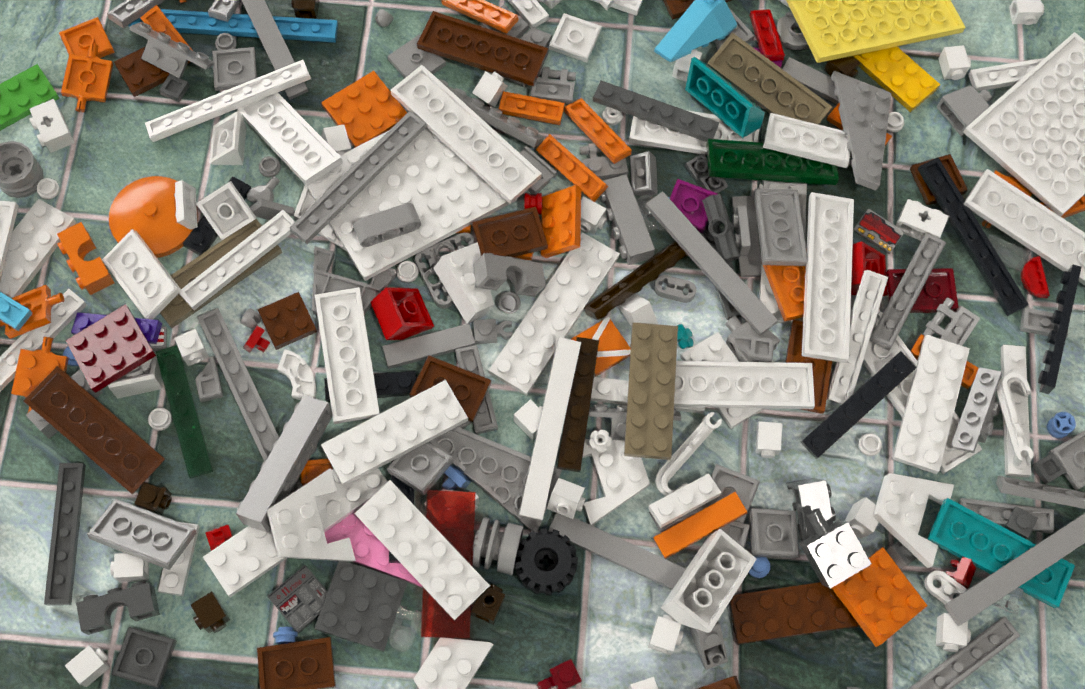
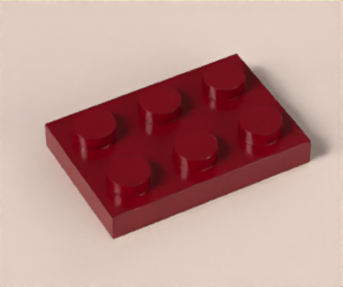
M953 268L932 269L910 313L938 312L936 309L940 304L944 303L946 298L954 301L950 309L954 312L957 311L959 305ZM906 269L887 270L889 301Z

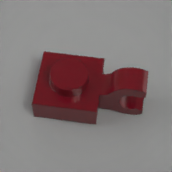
M572 659L549 669L551 677L538 682L537 687L538 689H552L554 687H557V689H569L581 683L582 680Z

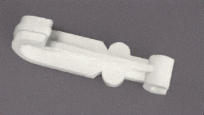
M1010 373L1000 379L996 394L1014 451L1013 462L1019 467L1022 457H1024L1029 466L1034 455L1032 449L1027 445L1010 385L1020 387L1024 397L1030 395L1031 389L1027 380L1022 375Z
M714 412L703 417L700 425L676 450L671 460H668L658 471L655 482L657 489L663 495L667 496L688 485L684 483L676 490H671L668 487V481L711 432L721 425L722 419L717 420L714 424L710 423V418L714 415Z

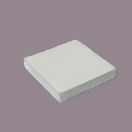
M564 13L550 42L549 50L587 63L601 33L602 26Z

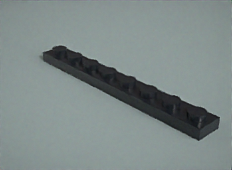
M937 157L919 166V173L944 214L949 216V222L1007 317L1029 305L974 214L969 207L964 205V198L940 159Z

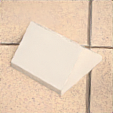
M237 111L213 125L210 164L243 165L246 125L241 112Z
M231 181L196 203L221 240L256 219V216Z
M158 356L153 357L108 385L117 399L163 389Z

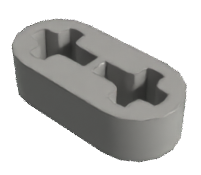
M662 275L656 279L654 291L662 298L688 303L694 299L696 287L688 280ZM663 283H667L666 290H662L661 285ZM684 288L689 289L687 296L683 295Z

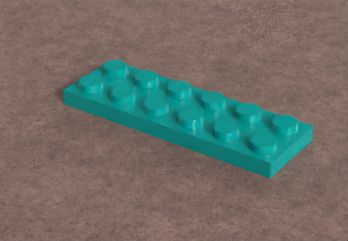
M949 498L944 499L927 540L937 544L938 547L959 558L971 559L974 566L989 574L994 573L1036 545ZM1061 558L1017 589L1053 608H1058L1075 565Z

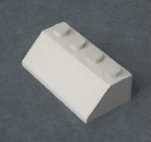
M718 529L707 537L661 606V609L680 624L710 633L755 563L756 558L725 532Z

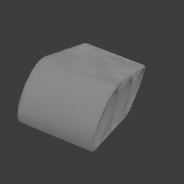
M406 203L361 218L353 224L360 245L362 247H369L415 231L421 226V221L414 205Z

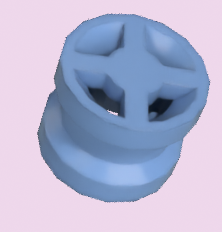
M1067 412L1057 413L1047 423L1049 434L1058 439L1066 437L1076 427L1074 417Z

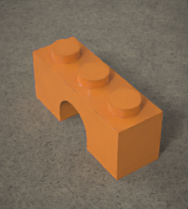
M82 222L57 233L61 241L57 244L63 255L67 254L70 259L66 262L72 272H77L79 277L75 279L81 290L86 288L88 293L92 295L115 283L100 257L91 261H84L86 254L96 249V246Z

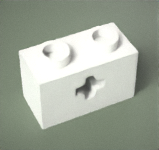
M54 99L29 109L33 116L29 118L33 128L35 130L38 129L40 132L37 138L42 147L47 146L50 153L75 143Z
M908 199L902 208L895 226L905 232L904 234L922 241L926 232L940 238L949 216L943 214L940 210L931 209L918 201Z

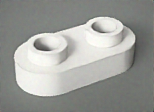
M939 570L928 574L924 582L926 590L944 604L953 600V595L959 596L967 590L945 572ZM933 580L939 582V588L933 585Z

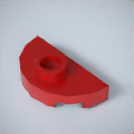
M1040 256L1033 257L1024 265L1021 271V281L1024 288L1030 294L1038 298H1048L1050 293Z

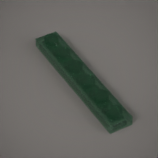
M175 345L155 351L188 476L192 479L211 473L213 469L179 348Z

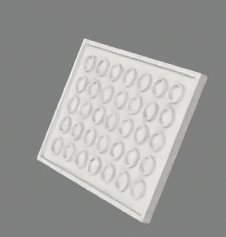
M1075 32L963 131L964 134L1060 217L1085 195V40Z
M426 127L329 224L364 281L459 232L465 227L472 225V222L479 221L508 206L509 203ZM387 132L341 154L340 157L343 161L341 165L306 186L314 200L317 201ZM412 203L421 221V226L417 230L369 247H362L353 227L357 220L402 204Z

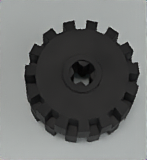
M547 528L540 529V532L537 533L533 531L528 534L526 539L523 538L519 543L515 558L516 574L518 579L522 581L523 586L526 589H531L534 594L539 595V593H543L545 596H550L555 592L560 593L573 581L578 564L576 548L570 543V539L566 535L564 537L560 535L558 530L553 529V532L547 531ZM545 558H547L550 563H553L549 565L548 569H544L543 564H539L542 563Z

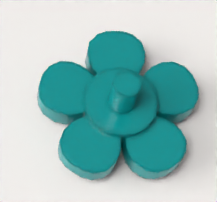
M682 324L677 325L678 346L681 349L692 347L694 342L690 338L692 337L691 330L689 328L685 329Z

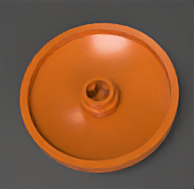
M150 176L130 183L118 193L109 211V226L117 243L133 229L138 232L157 258L168 256L184 246L183 242L193 229L190 230L177 223L174 194L175 182L178 181L163 176Z

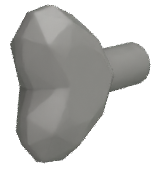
M273 176L266 185L253 187L247 193V200L255 203L260 199L273 202L274 194L272 190L279 184V179Z

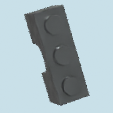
M146 581L133 583L131 588L124 590L122 588H114L107 591L108 594L89 595L84 597L83 601L76 603L81 631L90 635L111 629V614L120 606L128 607L130 618L134 621L160 615L155 587L150 583H146Z

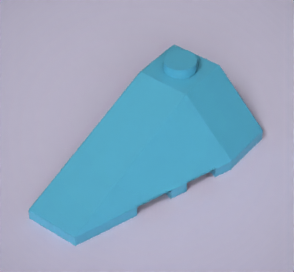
M695 0L656 46L654 52L669 62H673L691 54L692 50L700 46L704 48L709 45V42L716 39L718 41L724 39L737 27V22L725 0Z

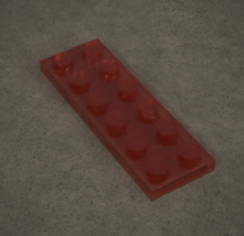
M427 490L426 518L473 567L472 550L474 544L476 492ZM423 587L420 637L470 638L471 605L454 620Z

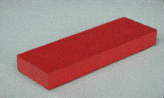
M771 10L750 11V20L761 54L770 61L784 60L785 54Z

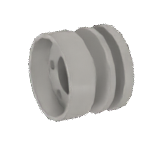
M15 141L1 143L0 189L8 196L15 198L28 197L37 191L39 181L44 179L43 169L30 149L24 144Z
M484 517L474 539L472 550L473 567L479 568L482 558H486L484 569L488 570L492 561L496 560L497 572L513 575L515 558L519 543L522 540L524 526L508 523L503 533L499 532V520H495L493 528L490 530V518Z

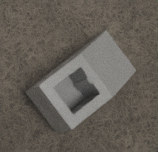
M718 621L710 633L690 627L692 638L706 670L728 662L721 626Z

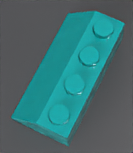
M696 57L691 58L685 90L742 138L761 128L765 112L706 63Z

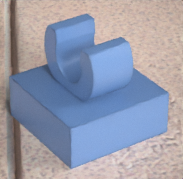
M450 465L444 472L449 478L442 486L446 490L454 491L458 486L466 489L472 481L458 468Z

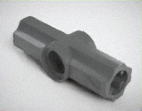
M717 194L706 197L702 201L709 221V232L714 237L718 254L725 262L736 260L740 257V253L733 234L734 226L729 221L722 195ZM724 223L725 229L719 234L718 227Z

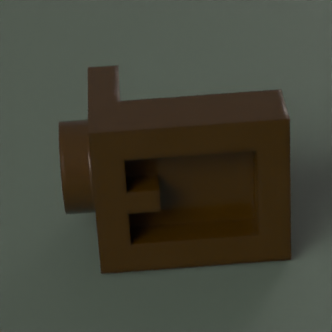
M144 482L134 504L140 508L162 515L164 510H167L171 504L172 493L167 488H159Z

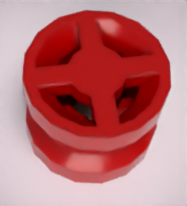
M525 193L524 209L536 207L538 214L542 215V193H537L536 195Z

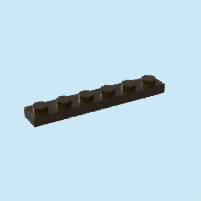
M676 241L672 242L584 307L586 314L596 320L604 318L612 309L622 305L627 298L641 291L646 284L656 280L661 273L675 266L676 262L688 256V254Z
M577 337L576 341L581 342L564 419L557 469L574 472L581 471L599 340Z

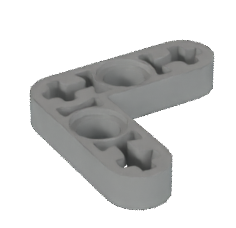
M460 233L428 247L415 256V263L434 303L439 308H449L453 304V300L441 280L436 284H432L428 281V278L431 275H437L433 268L442 257L439 254L442 248H448L451 252H454L453 244L459 250L465 247L461 245L463 240L468 245L475 243L474 237L469 233ZM424 257L426 260H429L431 268L427 270L425 263L421 260ZM440 288H442L444 296H447V301L440 299L438 291Z

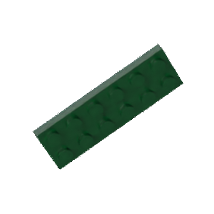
M707 140L709 177L837 185L839 181L836 165L763 148L764 143Z

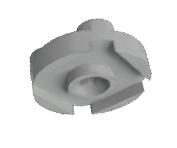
M792 11L786 13L784 17L778 20L776 26L782 47L792 50L809 49L810 47L803 33L793 32L795 27L798 28V31H801Z

